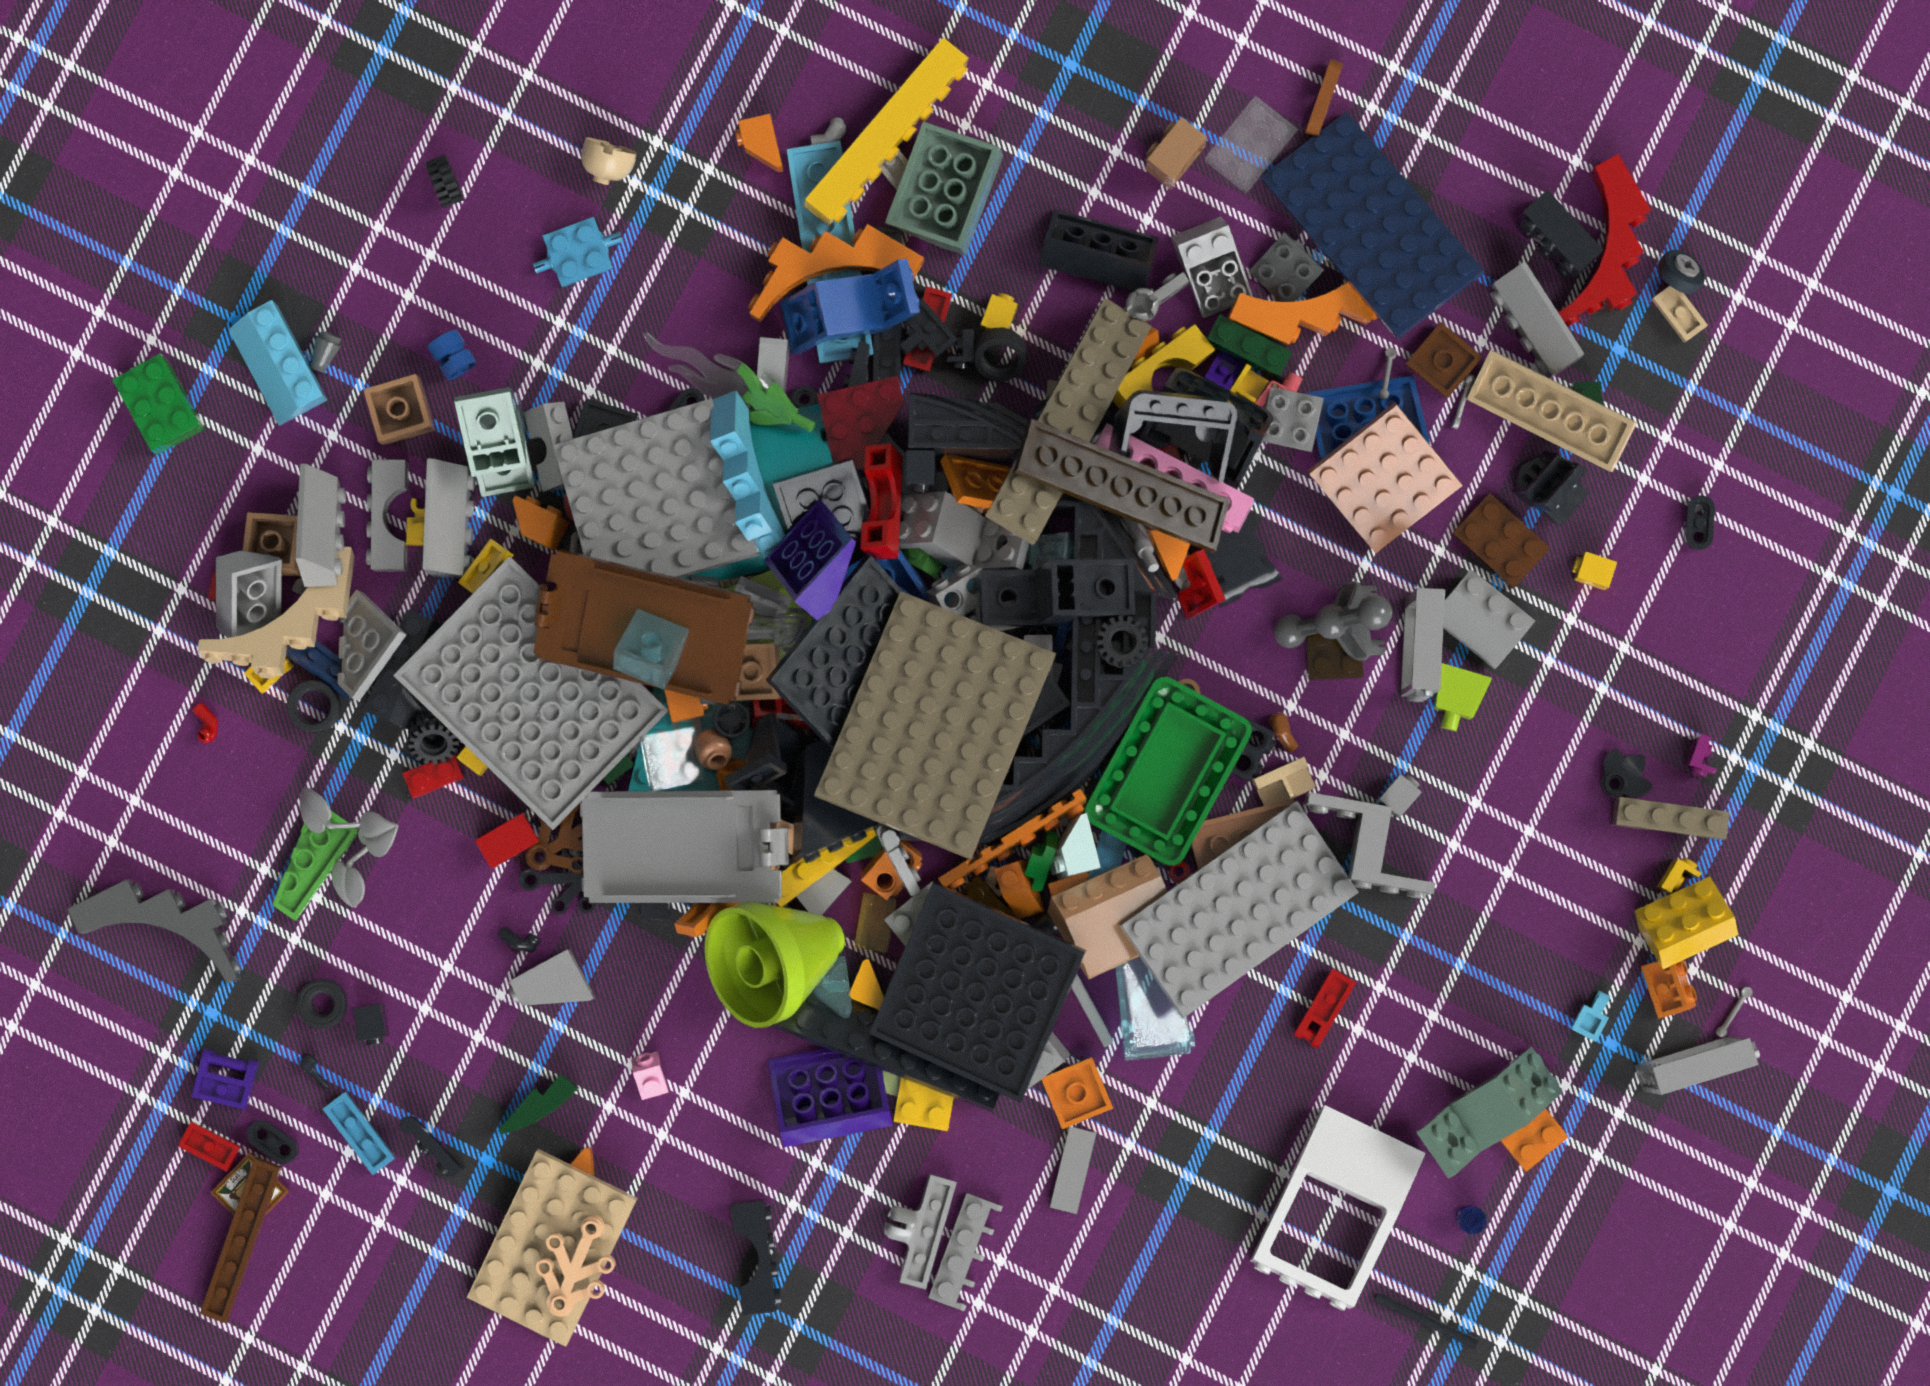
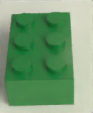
M161 353L112 379L147 445L156 455L205 430L168 359Z

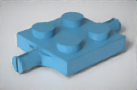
M592 217L543 235L547 246L548 258L533 263L534 268H536V274L552 268L563 288L612 270L613 266L609 258L608 247L623 242L622 237H620L621 233L618 231L604 237L598 229L595 218Z

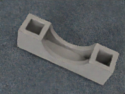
M372 460V467H368L367 470L368 483H372V494L367 495V509L371 510V521H367V537L371 538V548H367L366 562L367 565H371V569L375 572H408V545L392 535L387 525L386 516L388 507L393 499L409 490V463L406 460Z

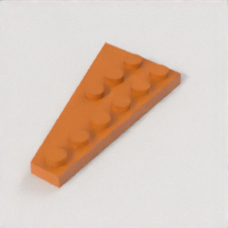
M1081 789L1073 793L1075 799L1067 802V800L1058 802L1047 810L1048 815L1045 817L1043 814L1036 816L1001 838L998 845L994 844L985 848L973 860L968 859L939 877L940 883L954 890L966 883L964 878L971 873L977 876L988 870V863L996 858L1001 862L1013 855L1011 850L1021 844L1022 848L1035 842L1037 840L1035 835L1043 830L1048 832L1061 826L1059 821L1068 816L1071 820L1084 812L1083 807L1086 805L1084 793Z

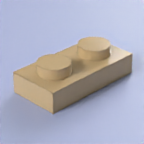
M1671 286L1652 299L1684 343L1708 326L1685 294Z

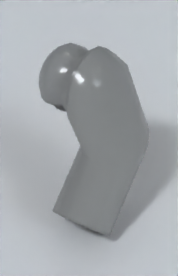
M839 117L831 119L830 126L825 134L811 136V144L817 145L840 141L846 132L844 121Z

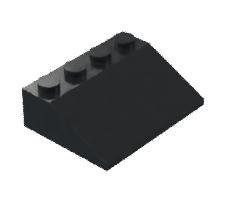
M408 609L406 610L399 626L406 634V637L380 671L363 711L406 729L410 728L412 721L416 722V717L419 715L424 718V713L429 712L430 716H434L393 675L443 624ZM438 734L425 736L437 742L444 738Z

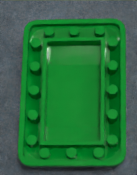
M1160 677L1156 679L1086 805L1085 813H1087L1089 822L1166 865L1173 866L1181 863L1251 736L1252 727L1249 721L1172 678Z

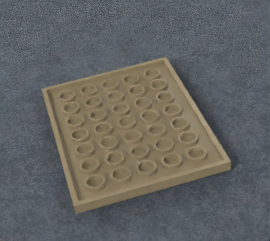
M900 591L816 789L815 797L971 860L1056 657V653Z

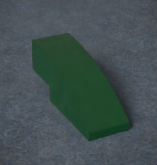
M560 1074L545 1093L538 1088H534L498 1131L501 1134H505L540 1121L566 1103L580 1087L566 1075Z

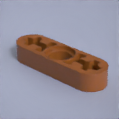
M1330 59L1305 133L1319 136L1343 62Z

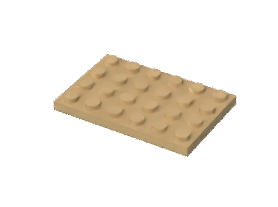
M538 1149L467 1298L566 1347L590 1298L574 1303L573 1310L566 1316L558 1317L550 1313L546 1305L550 1292L544 1277L537 1273L536 1265L540 1259L549 1258L554 1263L553 1272L560 1287L565 1277L554 1251L548 1249L546 1241L552 1233H560L564 1237V1247L570 1261H572L583 1235L581 1232L582 1221L588 1215H598L604 1221V1230L599 1237L593 1239L582 1267L599 1261L602 1256L611 1255L638 1198ZM587 1224L589 1232L596 1231L594 1224ZM551 1238L552 1245H560L559 1239ZM603 1260V1261H602V1266H603L604 1268H605V1266H606L608 1260ZM541 1263V1269L543 1271H549V1265L547 1263ZM602 1272L575 1282L571 1292L588 1287L592 1281L599 1280ZM596 1285L591 1287L592 1291H594ZM557 1299L555 1301L558 1307L565 1306L563 1300Z

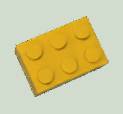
M1710 876L1635 910L1638 929L1662 969L1738 935L1735 916Z

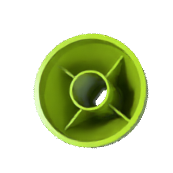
M744 902L720 911L710 922L705 938L706 966L713 988L726 1009L740 1022L751 1027L764 1028L788 1019L798 1010L836 962L839 953L844 948L845 938L842 928L833 918L824 917L817 913L757 902Z

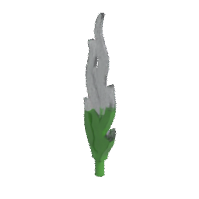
M648 332L643 334L651 348L660 355L688 362L697 368L705 378L684 365L674 364L668 367L669 371L682 375L703 394L711 398H718L736 390L745 403L754 407V409L748 407L749 421L759 425H791L794 423L809 432L814 429L815 422L798 414L799 409L791 403L783 389L769 376L762 375L758 378L745 363L722 354L714 355L713 359L716 362L730 367L734 371L726 370L708 360L694 347L664 345Z

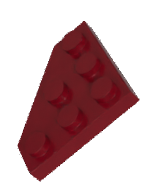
M898 376L817 395L833 462L852 457L856 470H864L865 446L880 444L893 420L904 405Z

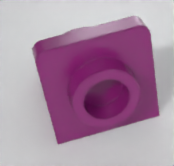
M1697 734L1684 766L1692 768L1690 773L1706 778L1707 774L1714 775L1717 770L1702 763L1703 760L1709 758L1712 745L1709 744L1711 737Z

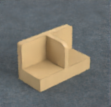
M1305 757L1252 780L1263 806L1295 798L1315 788V784L1307 769L1309 766Z

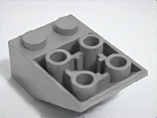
M1221 216L1171 236L1178 260L1189 280L1190 289L1202 318L1231 308L1239 293L1253 297L1229 225Z

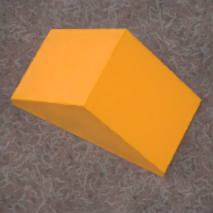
M866 959L862 962L848 997L879 1010L884 1000V995L870 960Z

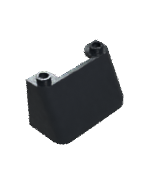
M1176 368L1164 385L1162 392L1222 398L1229 400L1235 406L1237 420L1223 483L1238 489L1273 421V415L1265 408L1188 369ZM1147 421L1139 438L1156 449L1165 448L1170 443L1207 463L1209 461L1212 443L1201 441L1196 436L1194 426Z

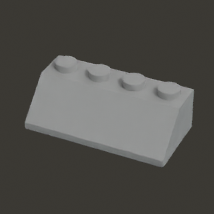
M1525 261L1493 283L1490 287L1493 291L1490 293L1493 301L1498 307L1502 305L1507 313L1505 316L1507 323L1513 330H1518L1522 337L1520 338V343L1526 352L1529 353L1531 351L1537 360L1534 364L1540 374H1546L1548 378H1552L1576 363L1584 355V352Z
M300 464L295 558L304 587L337 586L338 575L343 574L342 558H339V551L344 550L343 535L340 534V528L345 527L344 511H341V504L346 503L345 488H340L338 477L308 464Z

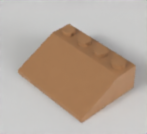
M1146 854L1052 896L1048 914L1065 941L1087 950L1080 967L1089 980L1139 957L1119 925L1165 894L1167 889L1160 873Z

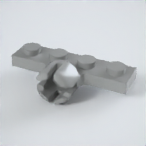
M1173 273L1161 282L1164 286L1157 291H1154L1153 288L1150 290L1138 288L1135 292L1128 295L1126 306L1123 309L1130 312L1132 318L1148 322L1156 316L1159 305L1187 287L1189 280L1184 273L1178 276Z
M928 1174L920 1206L917 1210L894 1206L889 1211L887 1217L901 1222V1225L885 1222V1235L890 1239L907 1244V1251L898 1278L900 1283L926 1289L956 1187V1181Z

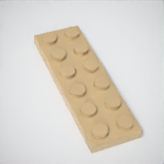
M1490 350L1467 397V400L1609 472H1613L1637 424L1636 421L1493 350Z

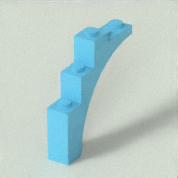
M735 390L713 399L714 408L711 409L710 442L723 459V483L736 501L735 523L747 541L754 539L755 545L763 557L766 558L786 534L773 509L759 471L750 432L749 409Z

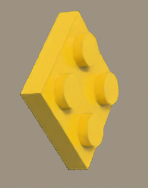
M901 1077L893 1122L948 1131L954 1098Z

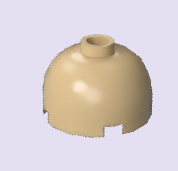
M586 137L582 146L581 160L586 171L594 175L593 181L609 185L610 180L619 181L629 175L635 164L637 153L620 145L617 147L604 140Z

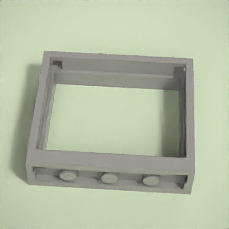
M1416 588L1405 598L1401 696L1407 697V701L1424 702V700L1440 691L1445 589Z
M1728 1036L1637 1064L1635 1068L1643 1092L1663 1095L1757 1066L1756 1058H1760V1053L1756 1048L1755 1042H1751L1750 1038Z

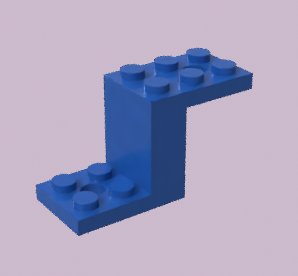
M908 259L896 260L870 275L814 282L780 302L791 354H802L826 340L883 333L919 313V298L915 294L912 281L913 272L909 267Z

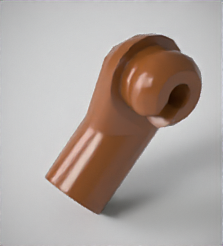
M1281 712L1270 715L1269 724L1273 728V732L1286 752H1293L1297 749L1298 744L1291 734L1288 717Z

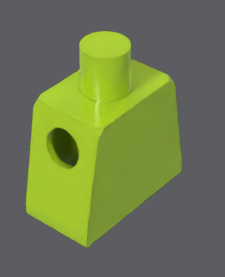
M1441 663L1440 691L1434 694L1433 709L1445 712L1440 727L1456 732L1460 717L1472 719L1492 678Z

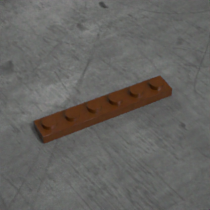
M259 1157L254 1158L200 1311L201 1315L222 1323L229 1321L282 1166Z

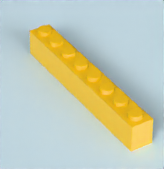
M943 37L807 196L804 207L828 227L834 221L839 223L848 212L845 209L851 201L856 203L864 194L865 190L863 187L869 180L873 183L881 174V165L886 160L891 162L900 150L897 147L903 140L908 142L917 131L915 126L920 120L925 122L934 111L932 108L937 100L942 102L951 91L949 87L955 79L959 82L968 71L966 67L968 57Z

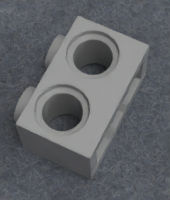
M964 564L954 571L955 574L948 579L942 578L934 582L932 589L925 592L929 602L961 616L980 606L978 571L982 570L981 567ZM972 578L973 587L968 591L967 583ZM950 593L951 600L949 604L945 605V595Z

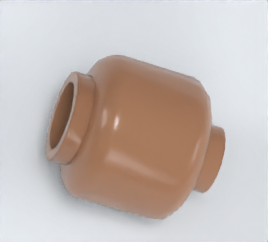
M716 729L701 732L693 744L696 757L700 765L705 769H721L732 758L733 751L728 738L722 736Z

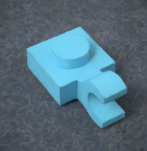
M1598 991L1591 1008L1584 1004L1582 1005L1570 1029L1597 1042L1609 1019L1602 1012L1611 996Z

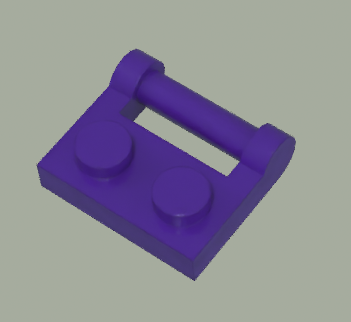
M205 1048L201 1056L192 1097L247 1110L259 1061L252 1059L244 1061L215 1054L213 1050ZM210 1064L246 1072L245 1078L241 1080L208 1072Z

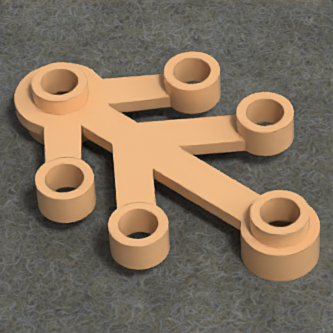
M588 1215L582 1221L581 1232L583 1235L572 1261H570L564 1247V1237L560 1233H552L546 1241L548 1249L554 1251L565 1277L560 1287L553 1272L554 1263L549 1258L540 1259L536 1265L537 1273L544 1277L550 1292L546 1301L547 1308L555 1316H566L573 1310L574 1303L590 1297L593 1299L600 1298L605 1292V1285L600 1280H594L588 1287L571 1292L575 1282L600 1272L608 1274L615 1268V1259L610 1255H604L599 1261L582 1267L593 1239L599 1237L604 1230V1221L598 1215ZM587 1224H594L596 1231L589 1232ZM551 1238L559 1239L560 1245H552ZM608 1260L611 1263V1268H604L602 1261ZM541 1263H547L550 1268L549 1271H543L540 1267ZM597 1285L600 1287L601 1292L596 1294L592 1291L591 1287ZM561 1299L564 1301L565 1306L558 1307L555 1301Z

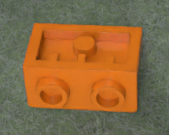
M1684 960L1665 969H1662L1658 961L1641 966L1658 1019L1690 1010L1696 1006V991L1692 985H1689L1687 980L1688 969Z

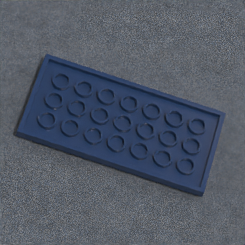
M1347 111L1321 130L1318 137H1312L1261 176V181L1397 340L1484 274V269Z

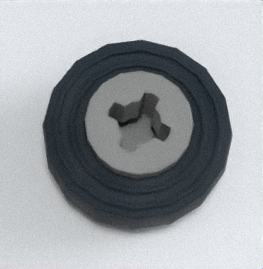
M1670 250L1662 256L1658 263V270L1662 278L1679 292L1693 294L1705 282L1706 276L1703 268L1693 257L1685 252Z

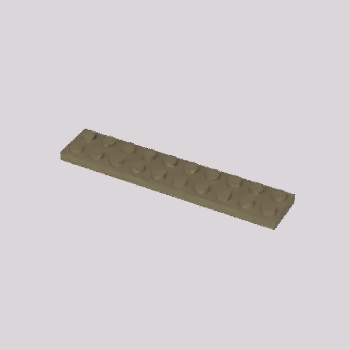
M1104 298L1037 421L1090 442L1152 326L1144 321L1132 318L1130 312ZM1016 458L985 516L1034 545L1063 492L1013 473L1017 461Z

